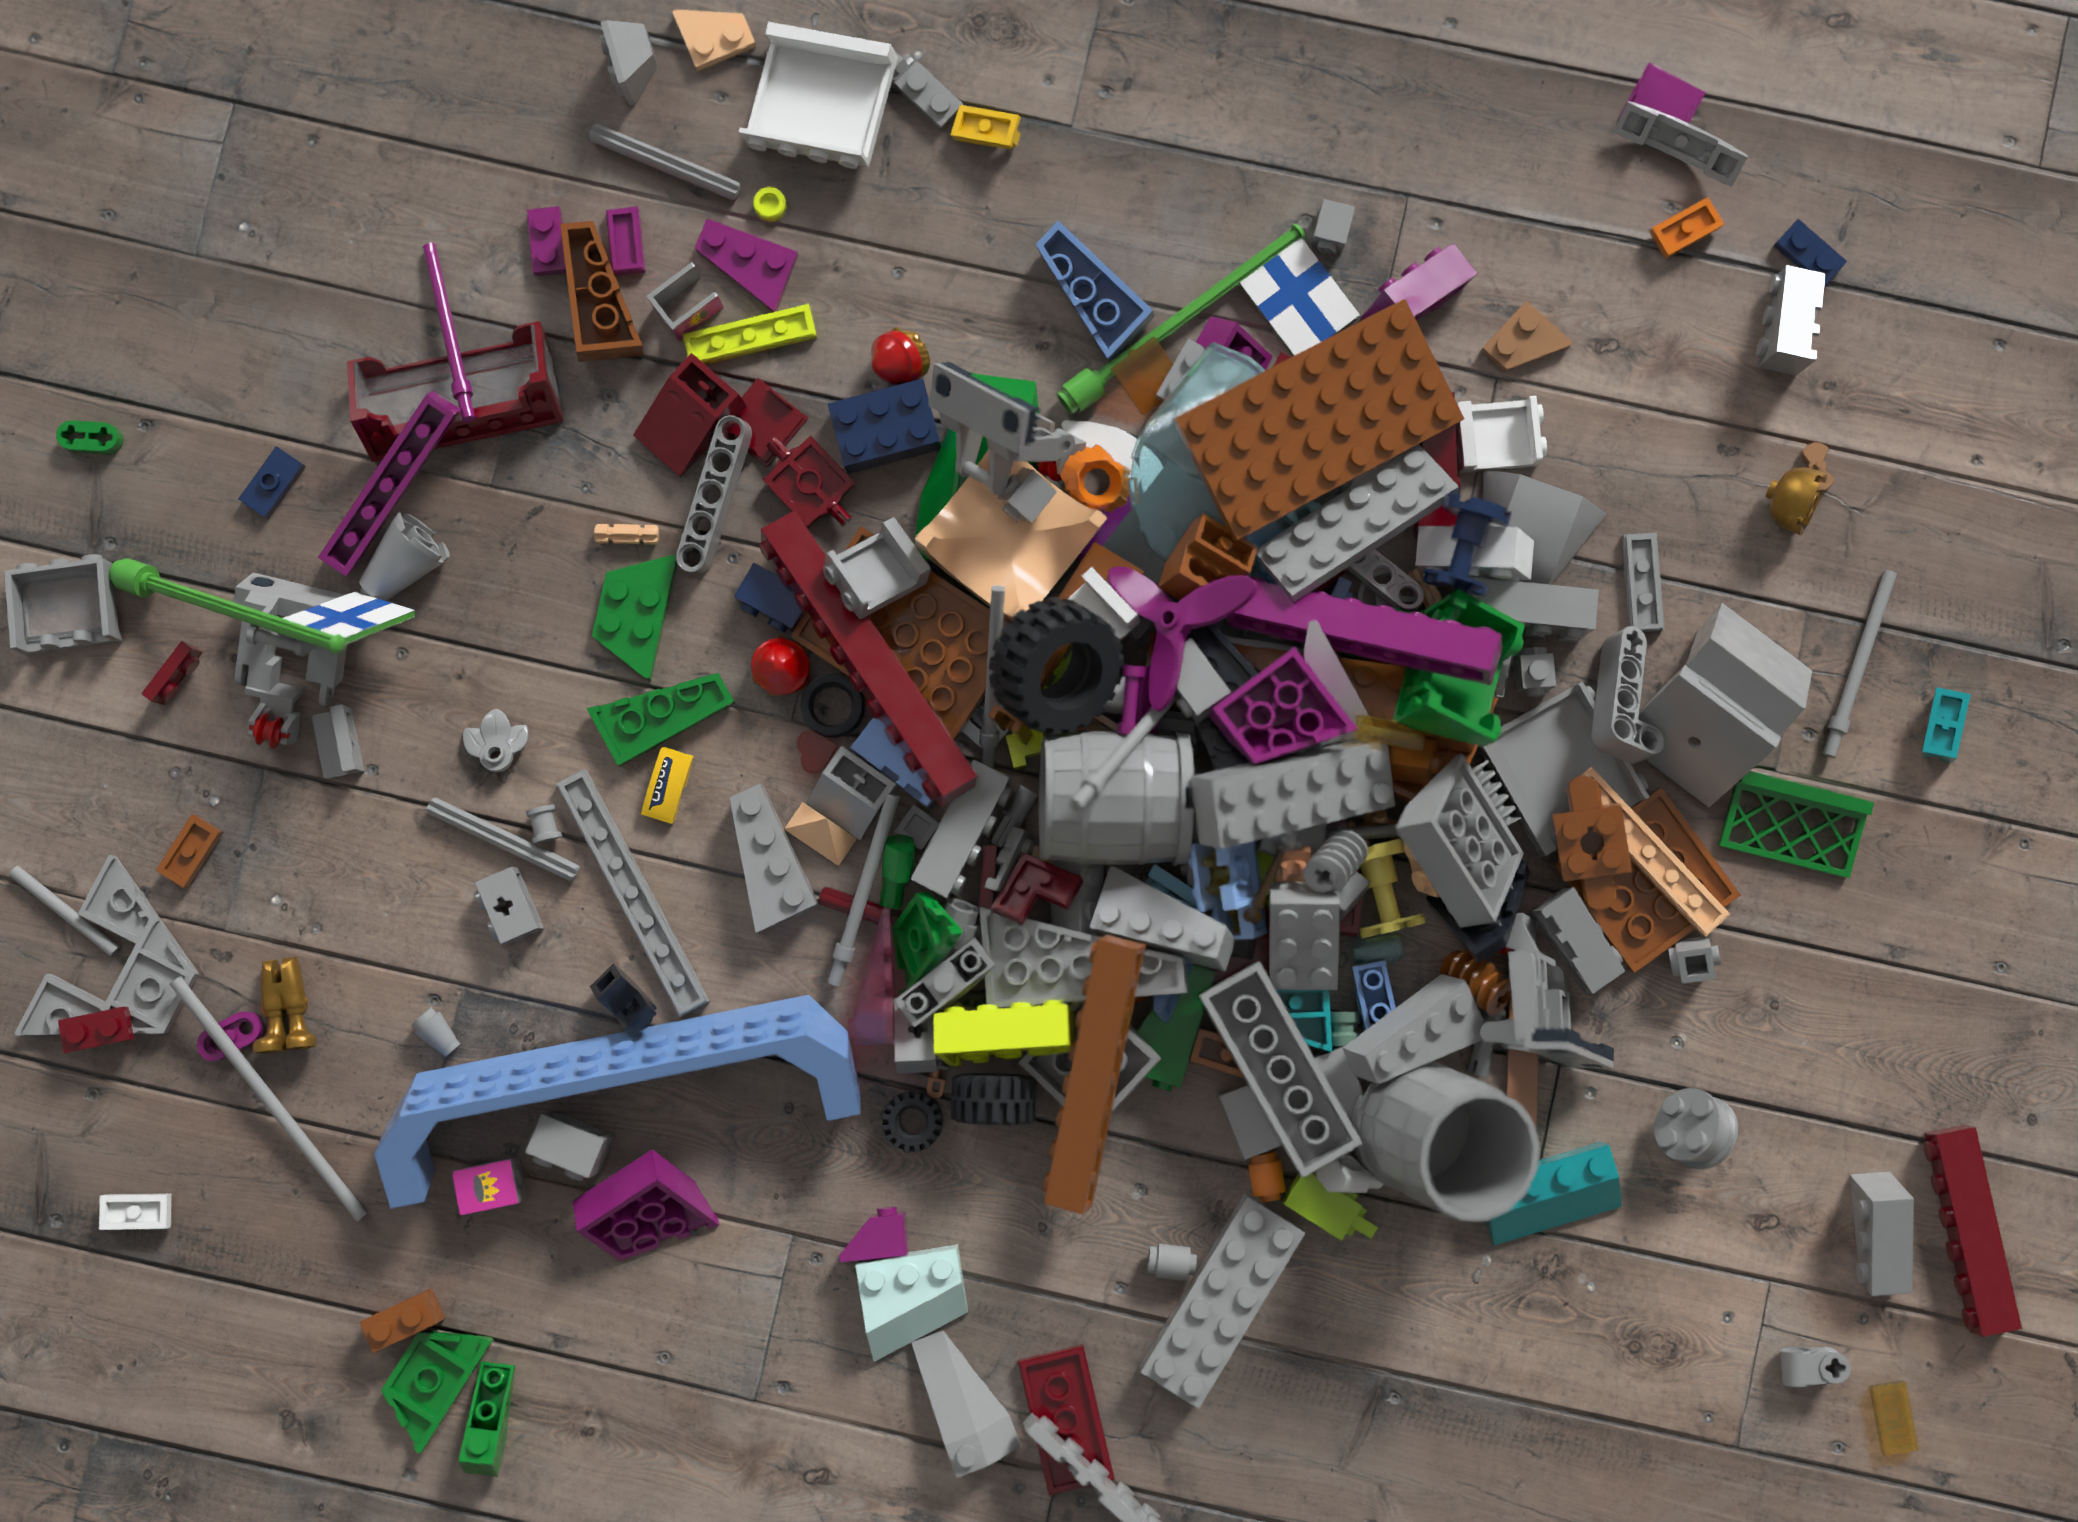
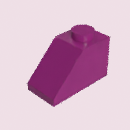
M1210 316L1196 340V343L1255 376L1264 372L1273 358L1237 322Z
M897 1206L877 1208V1214L870 1216L841 1252L839 1261L849 1262L908 1255L909 1246L905 1211L897 1212Z

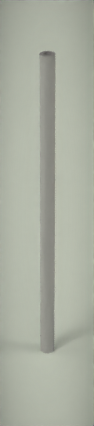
M180 976L169 984L356 1222L365 1216L367 1212L183 978Z

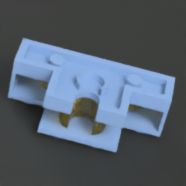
M1251 841L1222 849L1202 845L1199 842L1192 843L1188 862L1193 870L1195 883L1193 886V899L1197 903L1198 911L1204 912L1213 909L1211 918L1227 926L1236 940L1254 939L1267 934L1264 908L1260 911L1262 920L1256 925L1243 918L1244 911L1247 908H1251V901L1261 885L1256 842Z

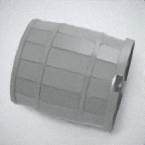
M1086 730L1068 734L1060 733L1058 735L1043 733L1040 751L1038 815L1041 860L1107 865H1143L1145 863L1171 862L1172 866L1187 864L1192 840L1193 808H1185V788H1192L1191 776H1194L1192 746L1188 733L1175 731L1173 736L1147 733L1105 782L1106 787L1099 796L1091 798L1079 812L1074 811L1070 807L1069 802L1080 791V785L1090 773H1095L1128 734L1117 733L1118 731Z
M1437 1061L1427 1063L1380 1084L1373 1082L1368 1087L1365 1095L1359 1096L1353 1108L1352 1126L1363 1143L1354 1149L1357 1159L1377 1181L1404 1193L1440 1213L1452 1215L1462 1221H1486L1509 1211L1526 1194L1537 1171L1539 1141L1534 1122L1521 1104L1490 1085L1448 1068Z

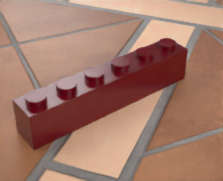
M1960 1125L1925 1132L1926 1142L1923 1144V1149L1927 1160L1932 1164L1934 1175L1931 1176V1184L1935 1194L1939 1195L1940 1199L1939 1219L1942 1226L1947 1230L1949 1242L1946 1243V1250L1950 1260L1954 1262L1957 1273L1954 1276V1285L1958 1294L1962 1295L1965 1309H1962L1961 1314L1964 1325L1971 1333L1981 1337L2022 1329L1976 1127Z

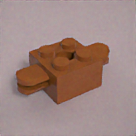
M1580 775L1573 778L1567 786L1569 810L1551 813L1563 882L1581 879L1585 902L1594 909L1603 910L1614 904L1617 897L1614 874L1632 872L1622 806L1620 803L1602 805L1599 784L1589 776Z

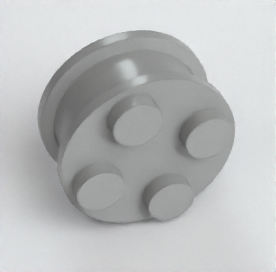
M1686 1088L1665 1098L1655 1120V1139L1661 1151L1668 1157L1680 1161L1693 1169H1710L1723 1162L1733 1150L1738 1136V1122L1734 1111L1724 1101L1712 1097L1701 1089Z

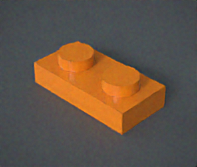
M1707 197L1652 227L1649 233L1664 258L1667 259L1721 229L1725 224L1711 200Z

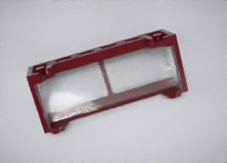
M540 321L516 327L512 332L513 342L461 353L466 379L471 382L473 396L471 401L475 420L463 422L459 412L435 449L564 422L550 346ZM448 356L386 368L383 362L372 357L347 361L350 422L372 462L383 460L427 393L435 391L459 408L458 400L453 398L451 389L453 378Z

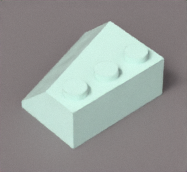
M958 1244L909 1252L906 1256L859 1260L856 1264L866 1335L874 1362L968 1313Z

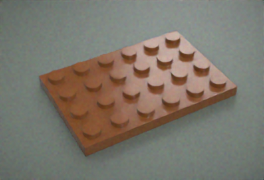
M860 526L845 550L875 534ZM930 571L927 584L871 613L868 617L955 742L985 696L990 609ZM805 612L790 637L846 675H849L850 673L843 664L839 666L830 652L831 645L826 638H819L812 626L813 619L808 612ZM1003 618V627L1006 623L1011 624L1009 621Z

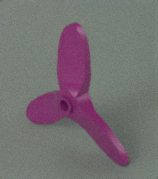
M1116 566L1110 568L1108 571V581L1113 590L1136 613L1155 622L1157 628L1155 648L1149 673V700L1154 710L1158 712L1165 710L1174 696L1180 678L1187 635L1192 629L1214 624L1246 605L1256 593V581L1242 575L1222 578L1195 589L1178 603H1175L1167 593L1158 588L1156 583L1144 575L1126 567Z

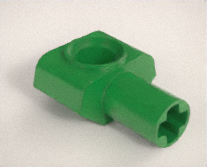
M897 834L887 837L882 861L883 878L879 901L882 907L890 909L902 907L905 883L910 882V876L914 867L915 845L914 839L911 836Z

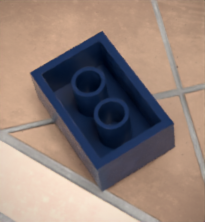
M923 379L828 403L847 474L940 450V439L931 407L928 406L929 398Z

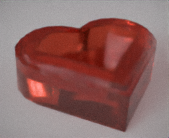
M805 731L801 733L797 739V748L802 753L801 765L803 769L811 774L822 772L838 746L816 732Z

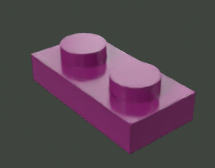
M555 206L527 210L534 275L544 276L566 273L560 224H563L561 208Z

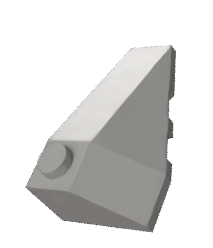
M944 1330L911 1342L956 1478L987 1467L1021 1447L1009 1412L996 1399L986 1383L977 1375Z

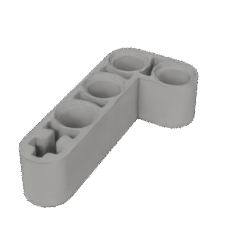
M1628 626L1608 637L1603 642L1591 733L1592 741L1597 749L1632 764L1639 763L1660 753L1664 747L1662 733L1656 727L1638 720L1647 640L1644 633L1636 626Z

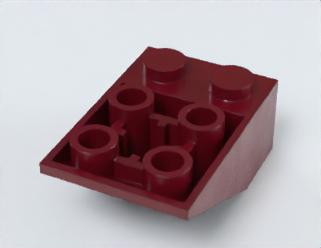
M691 353L669 376L633 436L681 478L710 446L719 420L728 415L737 417L747 405L734 389Z

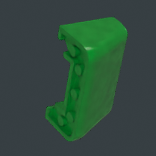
M1457 589L1430 606L1424 612V615L1439 621L1454 620L1462 624V626L1476 629L1486 627L1501 634L1502 652L1492 684L1490 686L1406 667L1393 718L1397 723L1410 729L1484 747L1494 743L1501 734L1500 718L1490 713L1502 662L1511 656H1516L1523 646L1522 635L1525 624Z

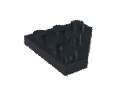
M1521 859L1495 922L1460 927L1452 914L1448 912L1447 906L1440 896L1434 897L1429 895L1426 899L1431 909L1476 962L1479 963L1507 946L1530 871L1527 864Z

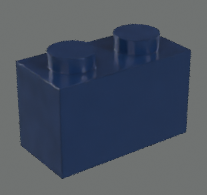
M753 562L734 596L741 603L739 609L755 618L758 613L770 619L767 624L782 633H785L787 629L794 631L805 614L796 604L794 599L796 594L790 585L785 587L778 575Z

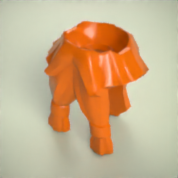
M1097 444L1092 448L1086 446L1083 451L1078 450L1074 455L1069 456L1060 474L1065 485L1063 491L1084 506L1094 510L1098 509L1100 512L1112 513L1116 508L1122 507L1127 503L1131 484L1129 478L1131 471L1128 467L1114 461L1112 456ZM1100 468L1109 476L1110 484L1108 489L1101 495H1093L1085 488V476L1092 469Z

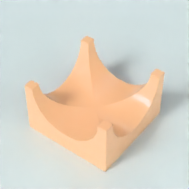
M989 449L978 464L979 467L988 472ZM1014 461L1009 477L1013 474L1016 475L1022 467L1029 468L1038 473L1057 491L1032 523L1021 519L1016 522L1002 510L1005 505L997 498L999 495L991 493L986 485L969 476L941 512L915 538V547L919 552L988 607L991 604L992 586L1000 585L1005 587L1003 618L1010 623L1015 619L1013 616L1021 609L1027 611L1029 609L1028 605L1039 600L1043 601L1108 518L1098 509L1088 508L1071 498L1041 475L1027 461Z

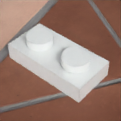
M172 1193L101 1195L99 1230L170 1228Z

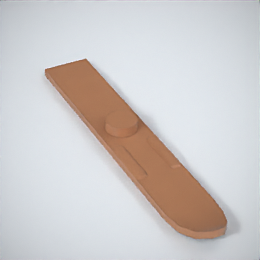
M1512 993L1509 999L1508 1019L1514 1018ZM1508 1050L1506 1096L1521 1104L1533 1120L1535 1130L1537 1123L1538 1054Z

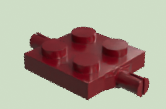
M811 435L801 445L790 450L777 437L773 438V443L780 450L771 442L766 447L779 460L775 468L763 478L764 483L791 511H796L808 529L818 519L829 513L838 521L841 527L845 526L846 521L849 522L852 516L839 504L842 498L856 486V483Z

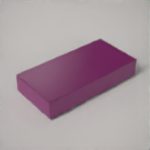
M638 206L606 210L610 260L614 276L646 273L640 210Z

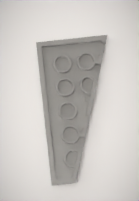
M979 907L982 946L996 965L985 976L987 1005H996L999 1008L1010 1007V1004L1016 1002L1037 1005L1043 1004L1044 1001L1061 1000L1063 1002L1085 1001L1086 996L1082 994L1083 984L1087 975L1091 974L1093 964L1089 962V954L1093 943L1097 942L1101 937L1027 918L1023 925L993 913L992 909ZM1145 948L1135 997L1188 993L1185 958Z

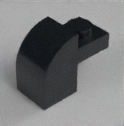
M614 963L590 986L596 999L616 1016L623 1030L632 1038L639 1031L646 1029L657 1014L655 1011L657 1006L649 996Z

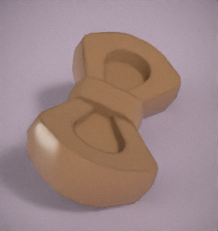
M1815 442L1806 445L1800 455L1807 463V468L1827 474L1826 483L1819 481L1820 485L1817 491H1825L1835 481L1825 470L1826 463L1824 459L1829 448L1822 443Z

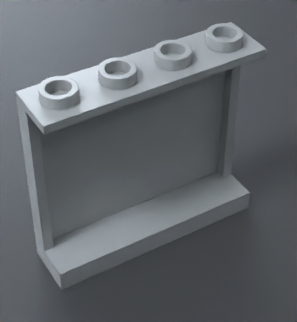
M1583 681L1501 726V734L1494 743L1484 747H1477L1484 761L1490 760L1486 765L1488 769H1495L1496 774L1493 776L1495 781H1502L1501 792H1508V804H1515L1516 808L1513 813L1515 816H1522L1518 821L1539 857L1546 856L1557 850L1551 813L1569 810L1566 791L1568 783L1573 778L1582 775L1589 767H1593L1629 807L1650 797L1646 791L1649 789V786L1640 772L1636 773L1630 763L1604 753L1594 745L1591 733L1596 694L1590 686L1586 687Z

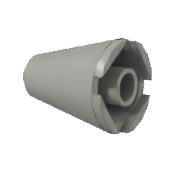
M398 512L392 519L359 580L362 587L360 589L361 593L388 601L443 564L450 556L446 545L442 541L437 545L431 538L435 533L420 520L407 513L402 516L401 512Z

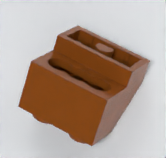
M1203 513L1192 521L1167 559L1158 588L1180 601L1195 589L1213 581L1230 576H1247L1251 572L1258 546L1245 538L1233 541L1224 525Z

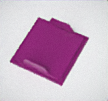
M1649 62L1628 101L1658 110L1686 123H1690L1706 92ZM1625 107L1623 108V110H1622V112H1621V114H1620V116H1619V119H1620V117H1621V115H1622V113H1623Z

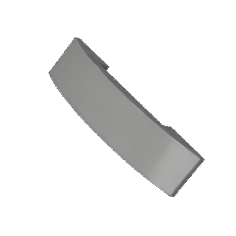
M1631 101L1627 102L1613 131L1643 146L1645 143L1702 169L1703 174L1731 187L1748 155L1732 145L1689 123Z

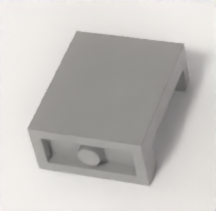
M895 517L883 522L881 532L838 555L833 550L826 553L823 572L831 585L835 584L842 593L841 597L844 605L849 611H854L859 619L927 584L931 568Z

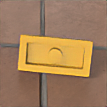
M959 105L951 136L956 141L1010 149L1017 147L1020 137L1017 128L1021 117L1016 114Z

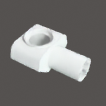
M1349 1152L1316 1170L1317 1179L1327 1192L1367 1193L1368 1189H1379L1383 1186V1183L1377 1181Z

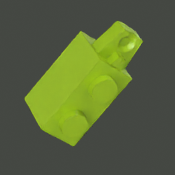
M1316 1170L1303 1178L1297 1174L1281 1200L1284 1205L1341 1241L1346 1233L1352 1237L1355 1230L1372 1239L1378 1229L1376 1225L1363 1218L1367 1210L1355 1201L1358 1194L1327 1192L1317 1179Z

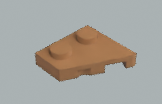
M1525 301L1485 344L1481 352L1500 369L1507 372L1518 368L1524 363L1534 362L1559 350H1566L1573 342L1529 302Z

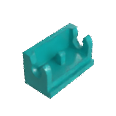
M1935 688L1922 747L1923 757L1941 758L1942 762L1952 763L1957 759L1971 694Z

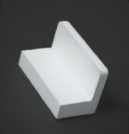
M1091 567L1082 575L1085 583L1068 599L1075 601L1103 618L1104 621L1114 628L1116 636L1121 641L1141 621L1137 613Z

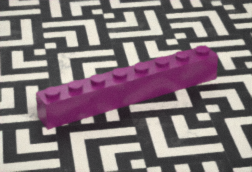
M1249 577L1257 583V590L1253 598L1242 608L1227 617L1230 627L1301 643L1306 642L1309 622L1315 620L1319 623L1333 650L1490 686L1502 652L1501 634L1496 633L1490 628H1471L1462 626V624L1454 620L1439 621L1430 619L1418 612L1411 614L1398 612L1386 605L1371 606L1363 604L1354 598L1339 599L1331 597L1322 591L1309 592L1296 602H1293L1279 585L1267 583L1258 577Z

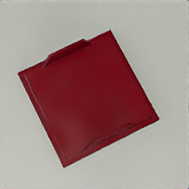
M757 378L741 397L747 406L737 417L747 422L752 430V438L747 452L768 468L777 456L766 447L767 444L771 442L780 450L773 443L772 439L777 437L786 446L808 420V417L760 378ZM733 424L729 427L727 435L730 439L735 440L739 437L740 426Z

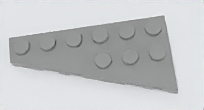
M1031 1413L1023 1422L1026 1432L1061 1464L1064 1461L1069 1463L1068 1469L1082 1485L1088 1486L1092 1483L1095 1486L1093 1490L1100 1497L1099 1500L1122 1522H1161L1159 1520L1160 1515L1150 1505L1144 1503L1143 1506H1140L1133 1498L1135 1494L1121 1481L1117 1485L1107 1477L1109 1471L1095 1459L1091 1463L1082 1456L1084 1450L1074 1440L1068 1438L1064 1441L1057 1435L1056 1432L1059 1429L1047 1417L1042 1416L1039 1419Z

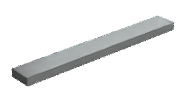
M583 769L557 783L556 786L679 1017L710 1001L588 770Z

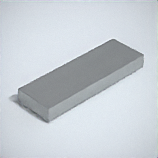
M1657 533L1624 534L1621 538L1628 625L1636 626L1643 633L1662 632L1665 630Z

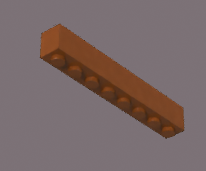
M1106 935L1099 938L1091 947L1089 962L1093 964L1091 974L1087 975L1083 984L1082 994L1086 996L1084 1009L1081 1008L1076 1018V1028L1079 1029L1077 1041L1073 1042L1069 1053V1061L1073 1063L1071 1073L1067 1074L1063 1083L1062 1093L1066 1095L1064 1107H1060L1056 1117V1127H1059L1057 1139H1054L1049 1152V1159L1053 1160L1051 1172H1047L1043 1182L1042 1190L1046 1192L1044 1204L1082 1215L1093 1206L1146 948L1145 944Z

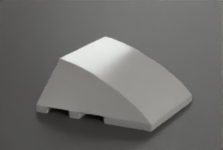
M1489 470L1482 471L1483 500L1507 508L1506 512L1511 511L1512 515L1508 527H1518L1534 540L1531 580H1520V582L1552 585L1606 516V513L1583 496L1527 476Z

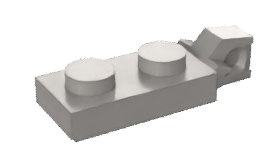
M895 51L898 56L892 78L895 88L942 130L957 115L959 105H963V103L918 61H915L912 57L905 61Z

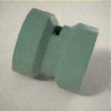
M1360 1011L1330 1012L1331 1029L1334 1030V1032H1331L1332 1046H1345L1360 1035L1359 1032L1355 1031L1361 1022Z

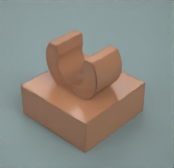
M1276 845V851L1278 848L1285 851L1275 876L1276 882H1306L1304 868L1306 863L1311 860V846L1289 845V849H1284Z

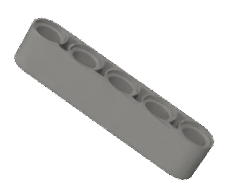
M725 416L716 425L680 540L676 560L681 569L688 572H706L713 563L752 438L751 427L747 422L736 416ZM738 424L741 429L740 435L737 439L730 440L727 435L728 429L731 425ZM728 455L731 460L728 470L720 472L718 461L722 456ZM718 486L721 492L720 499L716 503L711 504L708 500V493L710 489ZM708 518L711 523V529L706 535H701L698 530V524L702 519ZM698 549L701 554V561L697 566L692 567L688 557L690 552Z

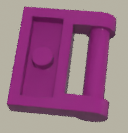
M1123 665L1122 675L1126 677L1122 723H1118L1117 733L1129 734L1152 708L1149 700L1150 667ZM1161 718L1148 732L1149 734H1157Z

